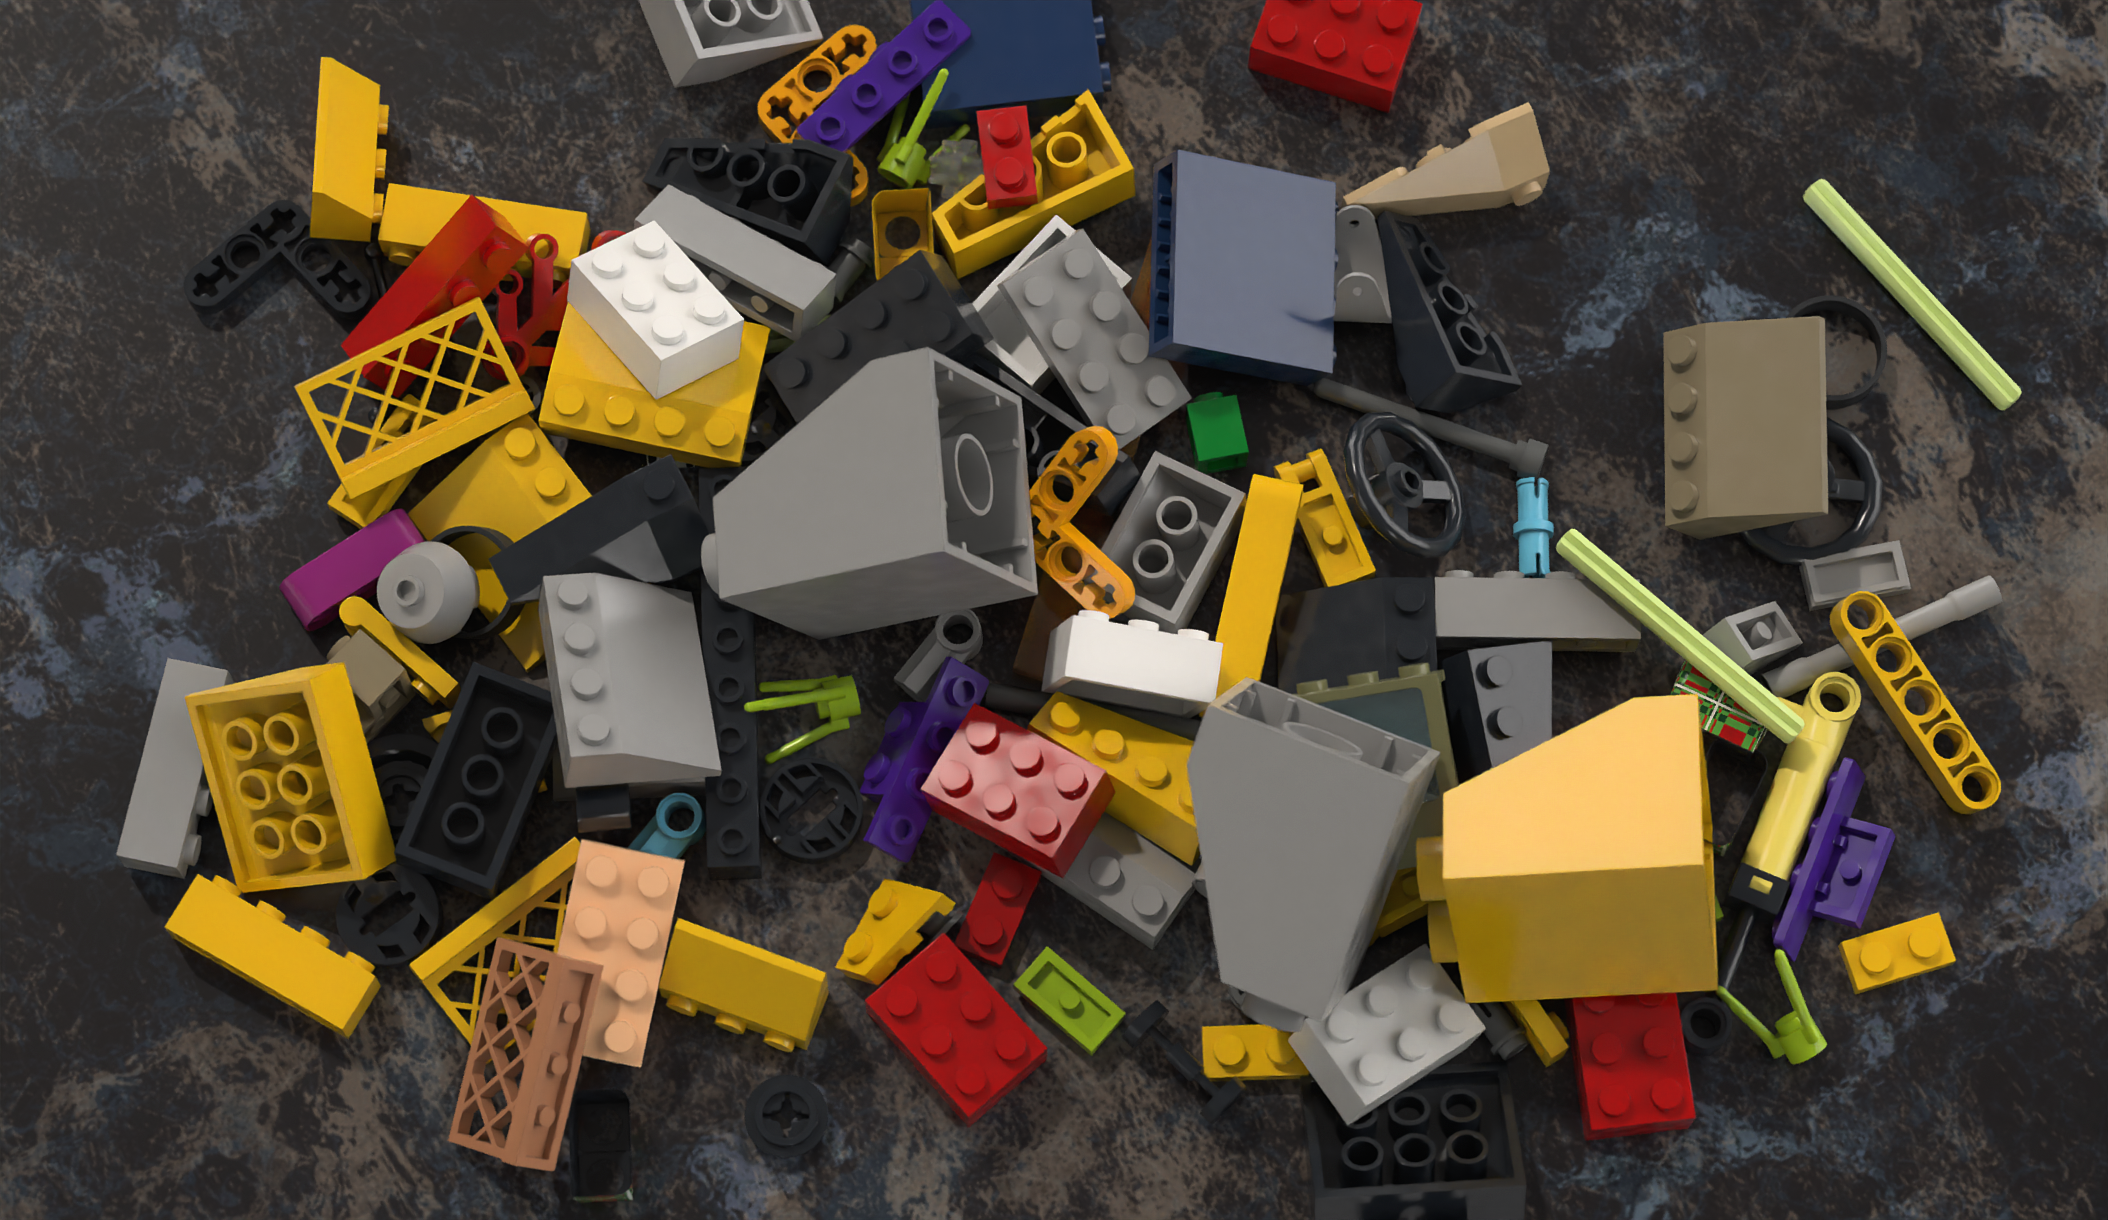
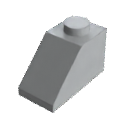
M1776 601L1725 617L1702 635L1749 675L1781 658L1803 643Z

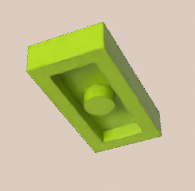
M1048 946L1013 984V989L1091 1056L1126 1016L1123 1010Z

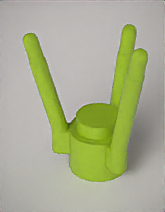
M947 69L939 71L907 136L900 137L898 142L910 94L895 108L885 145L877 157V161L880 162L877 171L884 178L900 187L911 189L916 181L925 185L932 171L970 130L967 124L961 125L927 161L923 158L927 151L916 142L949 75Z
M832 675L820 679L761 682L758 687L761 692H811L748 702L744 706L746 712H756L814 703L818 718H829V722L766 755L764 761L767 764H772L833 732L849 729L848 718L861 714L859 697L852 675L837 678V675Z
M1776 950L1774 953L1775 965L1794 1011L1775 1023L1778 1031L1775 1036L1723 986H1718V990H1715V993L1767 1045L1774 1059L1786 1054L1791 1064H1799L1820 1053L1826 1047L1827 1042L1809 1014L1784 951Z

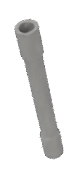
M1988 575L1949 592L1942 599L1894 620L1909 641L1950 622L1964 620L2002 602V597L1995 580ZM1841 643L1809 657L1798 658L1760 675L1761 685L1775 697L1786 698L1811 687L1816 679L1825 673L1839 672L1855 664ZM1878 648L1876 655L1889 649Z

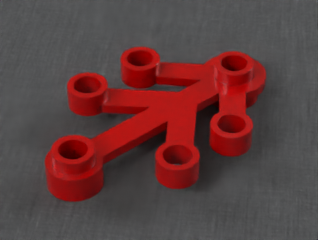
M617 230L603 231L595 237L591 250L627 233ZM536 233L531 235L526 241L529 249L525 254L532 261L531 316L518 329L517 296L523 289L522 276L516 270L510 269L507 274L512 277L514 282L512 290L508 293H503L498 283L491 291L497 297L496 332L503 346H508L512 351L511 363L518 377H521L529 366H551L556 347L531 345L545 331L561 330L568 304L569 278L553 293V260L558 255L559 246L556 239L549 234ZM540 239H544L549 246V251L543 258H539L534 250L535 244ZM487 339L483 352L496 357ZM481 358L482 365L490 376L498 380L508 381L500 364Z

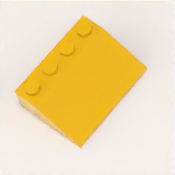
M568 302L548 375L538 420L539 427L543 433L659 458H664L671 454L674 461L707 468L741 467L771 328L744 321L739 358L656 400Z
M526 413L485 440L407 515L426 541H431L438 534L449 528L477 526L497 530L515 543L592 495L531 416ZM467 534L456 539L449 546L458 551L468 565L472 566L475 570L480 586V599L477 608L487 621L491 623L501 613L508 599L488 559L500 552L501 549L491 539L482 534ZM539 602L526 603L515 622L498 634L527 673L546 660L538 611Z
M344 662L298 668L192 693L184 697L236 885L242 890V893L363 880L396 861L394 854L395 846Z

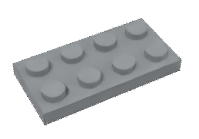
M1083 228L1076 230L997 285L1088 427L1101 426L1109 430L1116 439L1118 449L1124 447L1192 399L1168 360L1149 356V330Z

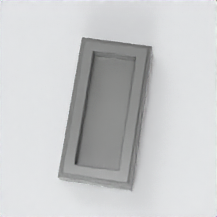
M1899 540L1854 548L1847 552L1837 553L1816 560L1805 559L1802 565L1799 566L1809 611L1834 607L1839 601L1858 591H1868L1875 594L1878 598L1908 593L1911 589Z

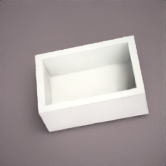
M1057 214L972 303L994 337L993 340L976 352L1039 395L1056 377L997 285L1076 231ZM1097 249L1123 292L1130 299L1132 278Z
M655 221L571 260L567 301L656 400L739 358L744 318Z
M1080 610L1078 616H1071L1050 632L1042 692L1054 694L1056 691L1075 698L1191 718L1207 709L1208 704L1216 699L1223 643L1209 641V634L1199 630L1179 629L1177 635L1159 631V624L1155 622L1134 619L1129 620L1128 625L1109 622V615L1106 613Z
M1424 944L1346 993L1322 1021L1311 1017L1305 1019L1301 1030L1294 1032L1287 1041L1345 1123L1350 1125L1467 1049L1486 1028L1470 1005L1465 1003V998L1439 963L1432 962L1431 952L1427 945Z

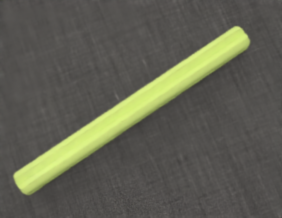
M1820 179L1806 190L1803 198L1813 211L1999 410L2003 411L2014 404L2022 393L2018 385L1826 180Z
M1570 529L1559 540L1556 550L1562 557L1779 739L1789 744L1800 734L1805 725L1802 718L1576 529Z

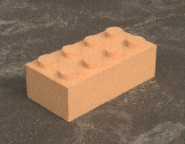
M586 839L581 840L557 953L604 965L582 1056L641 1068L685 860Z

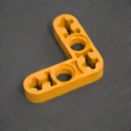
M850 25L840 29L762 95L758 103L759 123L775 143H792L793 139L801 138L797 134V129L790 139L787 138L791 135L790 125L780 116L772 120L771 106L776 104L778 107L784 108L789 105L791 121L797 127L801 125L803 121L832 96L836 86L850 74L855 75L868 63L869 57L877 49L876 40L871 31L859 25ZM850 42L852 45L858 46L863 43L864 56L859 58L857 55L852 54L842 62V72L845 74L840 75L835 64L845 57V44ZM832 56L834 62L829 60L828 57ZM814 70L825 71L832 79L831 85L822 92L810 91L803 84L804 78L809 72ZM848 150L846 153L854 158L853 174L856 175V188L851 191V206H855L867 196L869 181L868 173L863 163Z
M1091 426L1075 432L1067 440L1029 491L1031 518L1037 516L1041 520L1038 525L1041 533L1033 536L1035 562L1085 609L1106 613L1110 619L1131 608L1135 600L1133 582L1126 573L1070 523L1071 519L1113 466L1118 456V445L1112 433L1104 427ZM1094 440L1098 445L1095 454L1099 458L1088 461L1080 469L1074 464L1082 461L1089 450L1086 443ZM1057 475H1064L1073 484L1074 495L1069 502L1061 501L1054 494L1053 481ZM1059 535L1061 539L1056 541L1047 550L1046 546L1053 542L1050 538ZM1066 546L1076 549L1082 557V568L1077 574L1066 570L1062 564L1061 553ZM1096 569L1098 573L1091 577L1094 582L1085 585L1083 580L1090 577ZM1111 584L1115 588L1112 595L1115 601L1107 604L1103 600L1106 594L1103 587Z

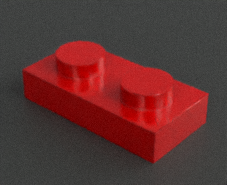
M1027 106L976 111L988 210L1038 204Z
M994 852L954 944L968 956L1001 969L1039 883L1041 871Z

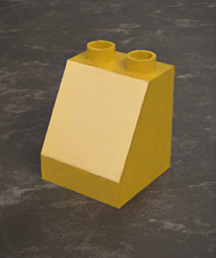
M1698 694L1633 698L1443 793V836L1417 838L1418 888L1421 901H1429L1428 930L1432 962H1458L1465 1003L1718 990L1713 844L1703 840L1704 838L1713 843V825Z

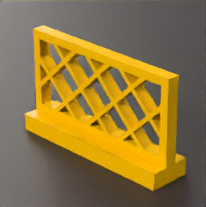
M476 297L294 386L350 499L535 409L480 297ZM475 312L483 329L476 350L449 341L455 321ZM446 326L442 338L430 334ZM419 338H424L440 344L430 372L403 363L409 343ZM487 339L496 357L483 352ZM446 347L474 356L464 384L437 375ZM400 348L396 361L384 357V355ZM481 358L500 364L509 382L490 393L471 386ZM374 360L394 366L384 395L357 386L363 366ZM400 369L428 378L419 406L391 397ZM354 371L350 383L337 379ZM435 381L462 390L456 409L445 415L425 409ZM327 383L348 389L338 417L318 411L309 392ZM354 391L382 401L372 429L345 420ZM469 392L482 396L465 404ZM389 403L416 412L410 432L400 437H395L379 431ZM423 415L435 419L419 427ZM322 419L336 423L332 436H330ZM342 426L369 434L370 437L364 454L344 464L336 448ZM377 437L390 441L373 449Z
M576 837L409 964V968L425 986L470 1045L472 1044L475 1032L477 1011H480L481 1005H478L482 975H488L490 970L483 968L485 947L497 939V937L520 943L554 946L553 952H558L564 911L567 910L568 905L565 904L568 883L573 880L581 845ZM561 889L560 903L544 902ZM535 908L559 910L555 940L524 936L526 917ZM520 921L518 935L503 934ZM479 952L477 967L462 966ZM517 955L515 957L514 972L508 971L509 977L513 979L520 974V964ZM454 971L476 974L473 1003L450 1001L437 984ZM539 975L541 982H545L546 976ZM502 1008L498 1014L507 1015L505 1008ZM457 1009L471 1010L470 1026ZM535 1020L527 1026L528 1032L534 1028ZM515 1037L504 1046V1050L516 1042ZM492 1058L486 1062V1065L492 1061Z

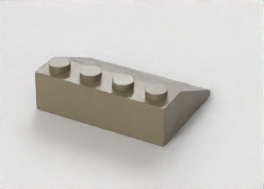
M1812 316L1712 322L1664 332L1665 526L1701 540L1827 515L1825 318Z

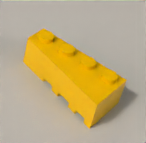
M1089 89L1075 99V105L1060 117L1055 115L1042 125L1041 132L1031 139L1038 204L988 210L984 175L981 174L932 212L935 240L957 280L1025 248L1056 214L1072 226L1135 196L1134 167Z

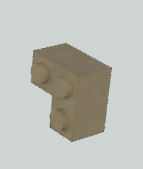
M361 629L352 638L349 636L341 638L327 655L329 660L327 664L345 663L366 743L372 741L416 695L406 669Z

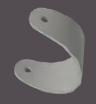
M1349 205L1343 207L1335 216V248L1338 251V265L1334 275L1336 304L1333 321L1392 323L1381 238L1372 212L1364 206ZM1357 220L1359 223L1353 225L1350 221Z

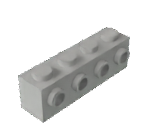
M669 184L634 220V230L655 221L737 311L795 342L814 329L833 308L836 273L828 270L822 264L813 262L785 247L779 241L770 239L749 228L736 218L719 212L704 204L698 198L688 195Z
M1453 570L1443 573V577L1434 578L1436 650H1473L1552 640V651L1635 652L1641 640V622L1590 579H1575V574L1571 572H1550L1545 574V578H1525L1522 572L1501 571L1495 573L1494 578H1475L1474 574L1470 571Z
M170 658L167 659L116 854L124 867L185 879L188 865H196L202 844V837L196 835L201 815H209L213 798L184 697L192 693L234 684L235 682L228 670Z

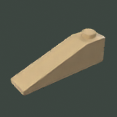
M1525 103L1468 129L1471 137L1453 149L1444 148L1440 144L1427 151L1428 155L1422 158L1416 164V169L1409 173L1405 167L1396 168L1345 195L1342 200L1341 209L1349 205L1364 206L1372 212L1375 219H1378V215L1384 210L1406 216L1499 208L1512 202L1520 206L1535 200L1543 193L1542 189L1546 186L1550 170L1530 103Z

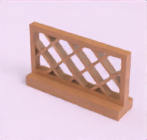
M497 937L448 1141L501 1158L502 1162L514 1166L554 1172L604 965ZM516 953L522 972L511 981L508 971L512 954ZM548 968L543 987L539 975ZM527 986L533 1003L521 1012L516 995ZM505 1007L510 1023L498 1032L496 1026L498 1012ZM535 1020L532 1037L530 1038L527 1026ZM515 1037L520 1055L509 1064L504 1046ZM492 1058L497 1075L486 1084L483 1074L486 1062ZM523 1070L520 1087L518 1090L514 1078ZM503 1089L508 1106L497 1115L491 1098ZM480 1109L485 1126L474 1136H471L469 1132L473 1116ZM511 1121L507 1140H505L502 1128Z

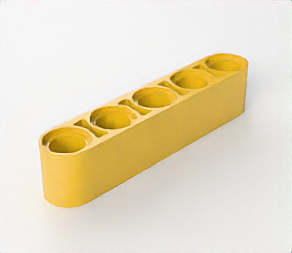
M1253 474L1215 642L1223 643L1216 698L1246 677L1261 681L1300 508L1303 484ZM1206 709L1199 713V717H1204Z
M1868 591L1855 592L1839 601L1833 607L1830 614V626L1833 633L1946 803L1954 811L1961 814H1972L1992 806L1997 801L2001 792V782L1996 771L1884 603L1875 594ZM1850 605H1857L1866 611L1868 616L1866 629H1857L1851 625L1847 617ZM1878 648L1889 649L1895 655L1897 666L1894 672H1886L1878 666L1876 661ZM1908 690L1918 692L1923 697L1925 710L1921 716L1912 714L1906 708L1905 695ZM1937 733L1947 735L1954 745V752L1950 759L1940 757L1935 752L1933 740ZM1966 776L1975 778L1982 787V796L1978 802L1969 800L1962 791V782Z

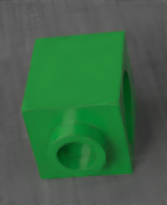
M1211 392L1200 395L1194 399V403L1187 404L1185 422L1196 470L1203 474L1246 467L1249 451L1237 396L1224 397L1221 392Z

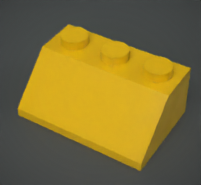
M321 57L310 238L370 242L372 223L381 224L384 194L374 193V179H384L386 149H377L376 145L377 134L387 135L389 105L379 104V84L328 57Z
M678 918L659 983L661 996L668 999L666 1006L689 1016H695L697 1010L716 1017L714 1022L716 1025L737 1034H744L746 1028L764 1034L763 1042L786 1052H792L794 1046L807 1050L829 994L826 972Z

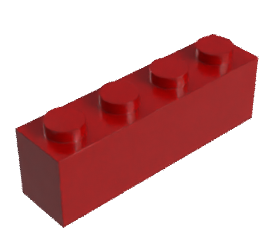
M471 194L344 340L341 347L351 359L476 297H480L481 301H483L529 249V246L505 216ZM471 314L455 321L450 338ZM446 326L430 334L442 338ZM419 338L409 343L403 363L423 370L437 354L440 344L424 338ZM400 348L384 355V357L396 361ZM374 360L363 366L361 374L364 378L386 391L394 366ZM400 369L392 395L399 398L418 375Z

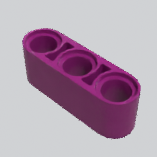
M402 508L396 509L378 518L294 571L282 581L279 590L307 631H314L340 616V605L347 598L356 596L366 600L376 594L378 580L385 566L406 548L426 541L405 510Z

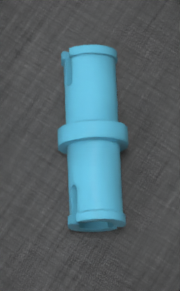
M1528 477L1516 482L1518 522L1513 525V537L1518 540L1519 572L1524 573L1525 578H1529V575H1532L1533 578H1545V574L1550 573L1549 539L1554 535V524L1548 521L1549 482L1544 478H1539L1538 486H1534L1535 477Z

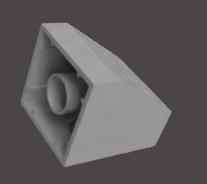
M929 347L871 360L713 497L715 533L705 537L701 549V560L705 577L713 591L719 594L720 599L818 640L1038 595L1022 398Z
M1246 677L1208 704L1187 761L1188 777L1221 982L1246 992L1240 1009L1248 1017L1272 1028L1288 1032H1298L1301 1030L1306 1016L1322 1021L1356 982L1441 752Z

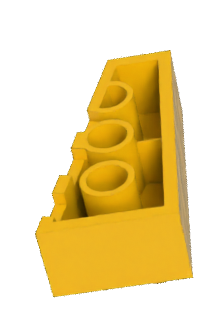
M1056 691L1031 720L1027 730L1105 769L1116 793L1104 812L1192 866L1201 855L1187 770V761L1194 741Z

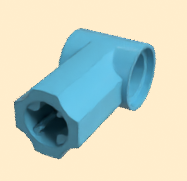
M686 793L670 794L660 802L656 815L628 848L679 859L689 846L696 844L706 832L705 813L694 797ZM681 808L692 810L695 818L691 827L681 832L669 828V818L674 811Z

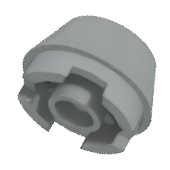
M427 541L406 548L385 566L377 584V599L381 611L386 618L408 639L423 644H434L445 641L461 631L469 619L473 608L478 607L480 586L475 570L472 566L468 565L458 551L440 542Z

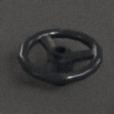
M1391 412L1367 413L1349 428L1343 450L1346 478L1353 493L1348 500V507L1353 519L1362 528L1367 530L1375 529L1398 550L1415 557L1425 559L1445 556L1461 541L1466 521L1463 491L1451 463L1436 442L1414 422ZM1381 432H1387L1403 439L1416 450L1434 473L1437 481L1421 480V477L1413 468L1400 462H1394ZM1365 445L1376 467L1374 475L1369 478L1366 474L1364 459ZM1421 503L1444 504L1446 519L1443 531L1433 538H1423L1408 532V513L1420 506Z
M1828 417L1827 440L1839 445L1856 464L1861 481L1835 478L1834 468L1827 459L1828 500L1861 503V509L1848 530L1834 541L1814 547L1793 546L1782 543L1795 521L1767 526L1765 531L1757 528L1738 532L1753 550L1780 564L1801 566L1805 559L1816 560L1857 548L1867 540L1881 513L1883 482L1873 453L1853 430Z

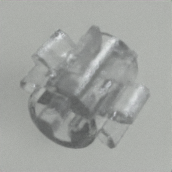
M943 140V150L934 156H929L931 177L928 181L943 187L941 191L942 198L950 199L979 175H984L982 155L976 153L978 142L972 140H961L960 142Z

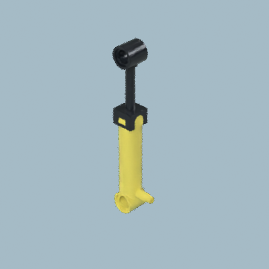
M1829 672L1817 678L1806 695L1803 706L1784 698L1776 697L1802 718L1805 725L1800 734L1791 743L1787 744L1740 865L1734 874L1722 906L1737 912L1717 962L1718 986H1723L1727 991L1730 989L1756 921L1771 925L1779 912L1790 884V877L1821 802L1828 780L1855 713L1860 707L1861 693L1859 686L1853 678L1845 673ZM1825 693L1835 694L1843 702L1844 710L1836 713L1828 711L1821 704L1820 695ZM1706 990L1704 997L1696 998L1688 1003L1680 1015L1685 1051L1690 1056L1699 1058L1711 1056L1720 1049L1731 1033V1014L1724 1005V1001L1716 995L1715 990ZM1697 1016L1708 1018L1715 1026V1036L1708 1039L1698 1037L1691 1030L1690 1020Z

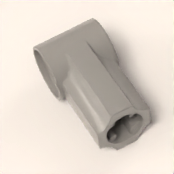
M966 609L939 615L935 628L894 677L895 683L917 702H926L946 656L953 657L965 664L967 660L972 659L979 653L983 643V634L976 614L972 610ZM956 624H965L973 630L971 638L963 644L949 642L945 638V634L949 628Z

